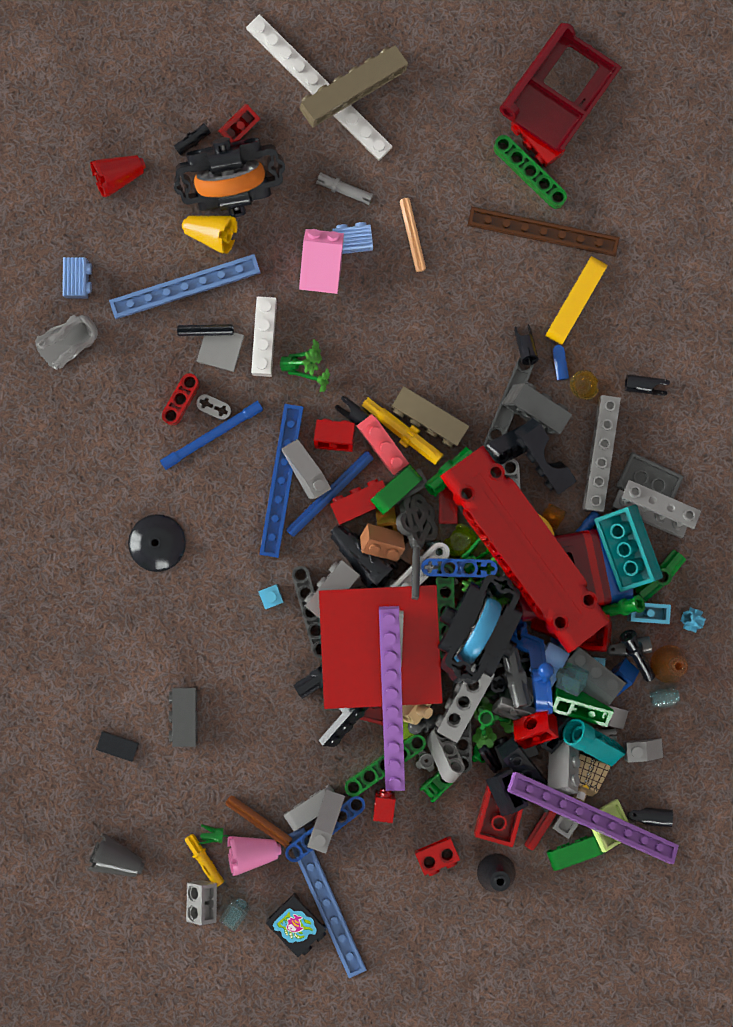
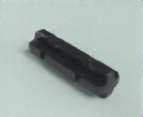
M487 745L479 748V753L486 764L489 765L490 770L493 773L501 770V765Z

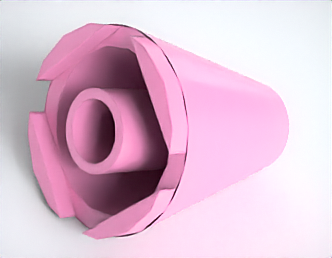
M229 836L227 838V847L231 846L228 858L233 876L278 859V855H281V845L273 839Z

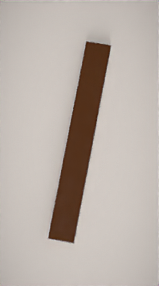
M472 206L467 226L614 257H616L620 237Z

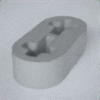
M206 394L198 397L196 404L202 412L219 420H226L231 416V408L225 402ZM206 398L209 399L208 402L212 404L213 407L210 408L206 406L205 408H202L203 405L200 403L201 400L205 401ZM225 406V410L228 412L227 415L219 416L220 413L215 408L222 409Z

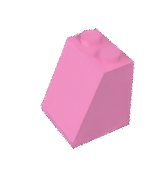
M305 229L300 290L338 293L344 233Z

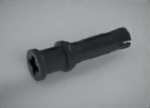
M634 630L624 631L619 639L626 646L627 654L633 657L644 681H652L655 678V673L643 653L642 643L638 642L636 638V632Z

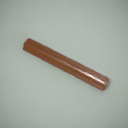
M231 795L227 799L226 806L284 847L290 845L292 837L234 796Z

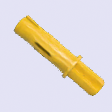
M194 834L187 836L185 842L194 854L192 857L196 858L209 880L217 883V887L220 886L224 879L205 852L206 848H203L201 844L199 845V841Z

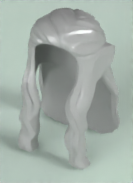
M72 315L66 323L53 327L45 334L37 336L35 340L37 351L48 362L49 366L58 370V368H63L68 361L74 359L84 348L90 347L98 336V330L95 323L89 317Z

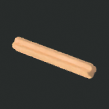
M403 198L400 200V206L416 272H422L426 269L411 202L409 198Z

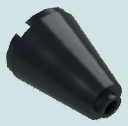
M494 853L487 855L478 865V880L482 887L490 892H503L515 880L516 871L514 864L503 854Z

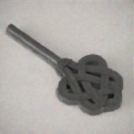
M415 494L400 502L399 509L401 514L396 519V526L401 534L408 537L409 544L413 550L411 598L418 600L420 550L424 543H429L436 539L438 530L434 522L435 510L422 495Z

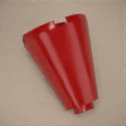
M137 155L99 159L90 162L92 174L97 180L95 183L101 195L105 198L142 175L144 169H146L143 158H139Z

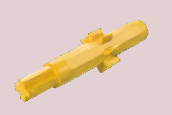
M369 397L363 402V408L401 438L399 443L402 446L408 448L410 445L434 465H437L444 454L418 434L421 430L416 426L411 425V427H408Z

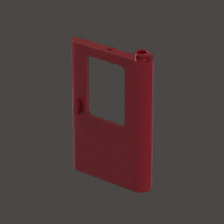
M561 23L504 100L499 110L503 116L555 151L562 152L622 67L575 36V30L571 24ZM568 47L573 48L598 65V70L574 102L568 100L544 83V79Z

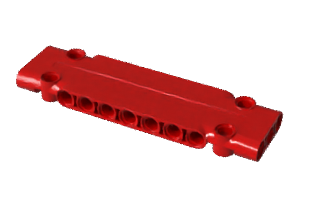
M484 445L440 476L448 489L452 491L454 502L464 508L463 515L508 578L511 579L513 585L519 589L521 596L540 620L546 621L547 631L557 636V639L567 653L579 647L610 621L598 604L596 594L586 588L587 582L517 484L511 478L505 476L504 467L494 461ZM491 471L496 474V478L491 475ZM462 491L466 493L467 499L462 496ZM584 598L587 599L588 605L584 603ZM555 620L559 622V628L556 626Z

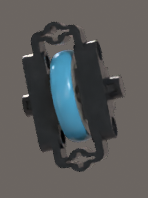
M488 575L481 581L479 586L471 582L456 608L454 609L447 605L443 610L439 621L447 626L443 632L438 649L445 652L441 661V668L449 673V677L453 682L460 683L463 681L467 684H474L482 677L483 673L491 677L496 671L502 656L509 659L514 652L517 643L513 642L511 638L524 610L516 607L521 594L508 577L501 576L498 578L494 575ZM487 587L490 588L494 597H506L509 599L503 609L501 604L493 598H486L484 600ZM479 656V658H478V660H477V662H476V665H475V667H474L475 671L472 672L470 665H471V664L477 659V657Z

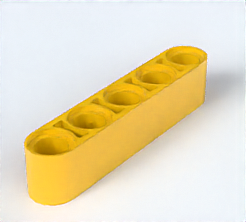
M593 256L590 257L546 333V337L560 345L563 344L606 270L607 264Z

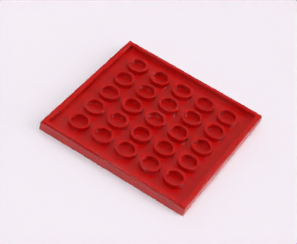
M437 585L420 586L418 600L411 598L412 586L319 591L324 709L382 706L379 607L399 606V610H404L401 667L402 705L442 704L440 649H438Z

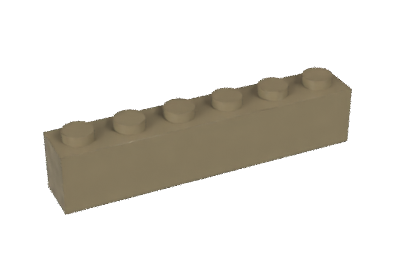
M396 45L391 48L387 47L375 58L373 56L368 58L360 67H353L345 76H338L330 85L321 86L315 94L306 95L301 101L300 111L313 128L404 73L408 62Z

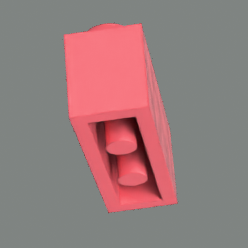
M372 414L357 425L362 435L393 475L409 464L378 419Z

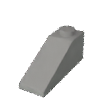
M298 439L281 448L309 499H316L331 489L322 471Z
M326 790L307 845L308 848L326 854L345 798L344 795Z

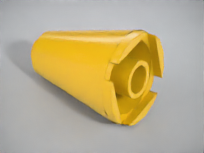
M188 216L183 220L182 229L186 235L222 254H228L235 240L231 239L233 232L237 233V220L232 216Z

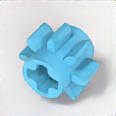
M690 607L689 611L683 612L680 620L685 624L683 629L696 633L697 629L703 628L706 620L701 616L703 611Z

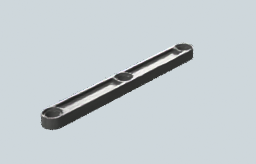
M521 357L516 362L483 443L485 448L493 440L491 437L493 430H499L502 435L507 433L515 412L502 405V402L513 384L527 383L534 364L530 365L528 370L520 368ZM464 492L462 496L467 499V495ZM459 506L460 511L463 513L462 506Z

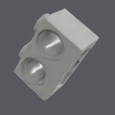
M205 880L187 882L186 922L198 925L216 923L217 883Z

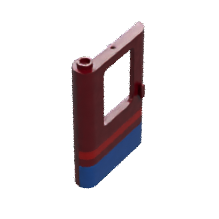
M597 528L554 536L564 551L572 555L573 563L587 582L586 588L596 594L600 606L618 603L623 598H633V588L620 592ZM520 595L516 606L524 610L520 620L538 618ZM584 598V603L588 605L587 599Z

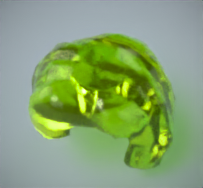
M466 524L456 525L455 529L457 530H454L449 538L444 539V544L449 547V555L452 558H462L461 555L467 552L478 539L476 533Z

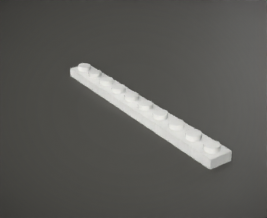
M260 14L246 27L312 95L321 86L330 85ZM350 105L333 115L378 161L392 149V145L353 106Z

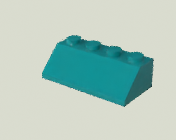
M636 504L594 519L620 592L663 578Z

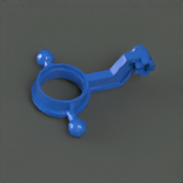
M520 620L511 640L517 643L515 648L529 654L536 712L548 711V714H553L550 678L554 674V668L550 663L546 662L544 640L528 634L526 622ZM517 630H520L521 640L517 639Z

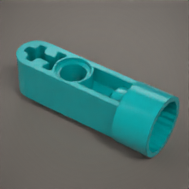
M580 719L569 721L563 730V740L566 744L589 754L611 767L626 754L625 749L617 741L595 730L591 725Z

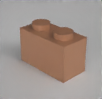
M368 523L360 536L361 550L365 554L398 562L405 550L404 536L398 531Z

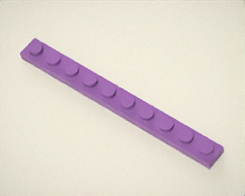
M399 606L379 607L385 789L386 791H405Z
M518 772L512 773L507 789L508 792L666 863L674 864L679 845Z

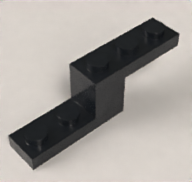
M369 707L339 708L342 714L319 739L322 746H337L343 736L352 730L353 725L358 719L365 715V711Z

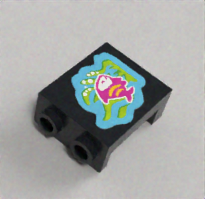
M296 893L289 897L266 920L269 928L297 957L301 954L306 955L312 949L311 944L315 941L319 942L326 935V925L322 924L306 908Z

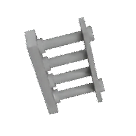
M628 480L624 491H618L611 509L618 511L636 504L644 523L681 539L684 537L687 527L695 529L701 513L696 508L631 480Z

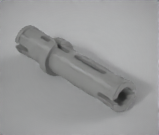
M320 172L316 184L331 189V192H339L367 205L370 204L373 193L340 181L338 177L335 179Z

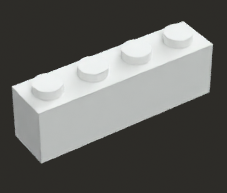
M257 297L251 369L253 376L272 377L277 310L276 298Z

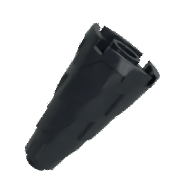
M336 525L331 530V539L349 561L354 571L360 575L361 581L367 588H373L374 586L381 588L395 574L392 571L393 568L398 570L399 565L392 560L362 553L360 536L356 532L353 533L346 526Z

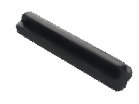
M232 324L177 326V335H234V326Z

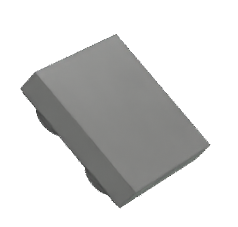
M234 332V335L204 336L197 362L234 372L244 335Z

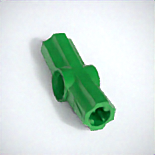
M465 447L452 460H448L438 470V473L425 483L424 486L427 491L435 497L441 493L447 486L440 476L473 452Z
M672 549L659 566L661 572L666 575L665 581L660 582L656 580L638 586L634 589L637 595H640L644 602H646L662 587L669 584L672 577L686 561L684 556Z

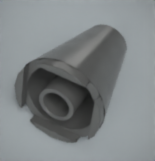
M101 833L99 837L103 839L100 844L98 841L96 842L89 860L92 866H88L87 870L135 877L137 874L140 875L144 867L142 858L107 834Z

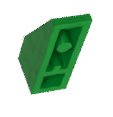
M556 683L552 692L553 712L605 727L608 726L614 713L612 708L575 687Z

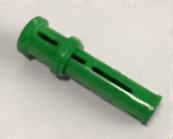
M636 595L632 599L623 598L618 603L601 606L606 615L614 616L621 614L627 616L632 612H643L645 602L640 595Z

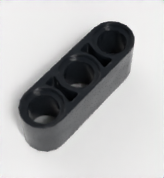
M520 427L492 440L487 445L486 450L498 464H504L527 452L516 441L518 437L515 431Z

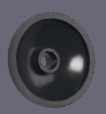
M150 515L134 525L129 535L128 547L131 557L140 567L148 571L161 572L174 567L181 560L185 552L186 539L181 526L175 520L164 515ZM154 539L159 541L156 547L152 545Z

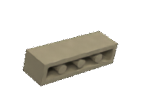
M404 386L391 407L394 409V414L401 418L406 416L411 419L409 423L417 428L420 426L427 429L426 433L434 438L439 436L443 439L442 443L450 448L458 446L469 428L467 424Z

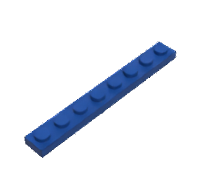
M284 404L259 555L279 558L293 470L281 448L299 439L304 409L302 406Z

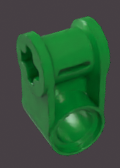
M439 771L419 787L420 791H424L428 795L431 803H434L453 784L441 780Z

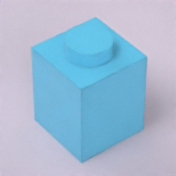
M278 584L258 591L265 609L284 603Z

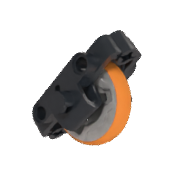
M228 137L219 138L213 141L212 147L186 153L187 162L179 163L175 168L174 190L177 194L181 195L184 204L198 203L199 210L201 211L219 208L220 211L228 210L229 215L232 217H240L246 214L245 206L252 205L254 200L271 196L270 187L279 186L283 182L284 159L277 153L274 145L267 144L261 146L259 138L230 142ZM270 155L267 159V166L269 172L274 176L265 177L264 167L256 159ZM274 156L276 162H278V173L276 167H274ZM186 172H198L194 178L197 190L195 193L189 194L191 179L187 174H184ZM180 176L182 182L185 184V193L183 191V187L180 184Z

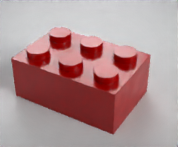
M487 784L474 829V836L513 847L523 809L514 814L502 816Z

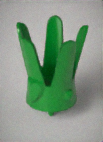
M201 824V827L213 833L200 834V840L205 842H201L199 845L211 842L222 843L223 837H229V835H223V828H214Z

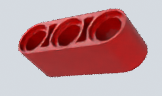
M188 373L181 378L164 408L162 418L168 425L174 426L181 421L197 393L200 382L194 374ZM188 379H195V385L192 388L186 387ZM180 395L186 397V401L183 404H177L176 402L177 397ZM169 412H176L175 420H167Z

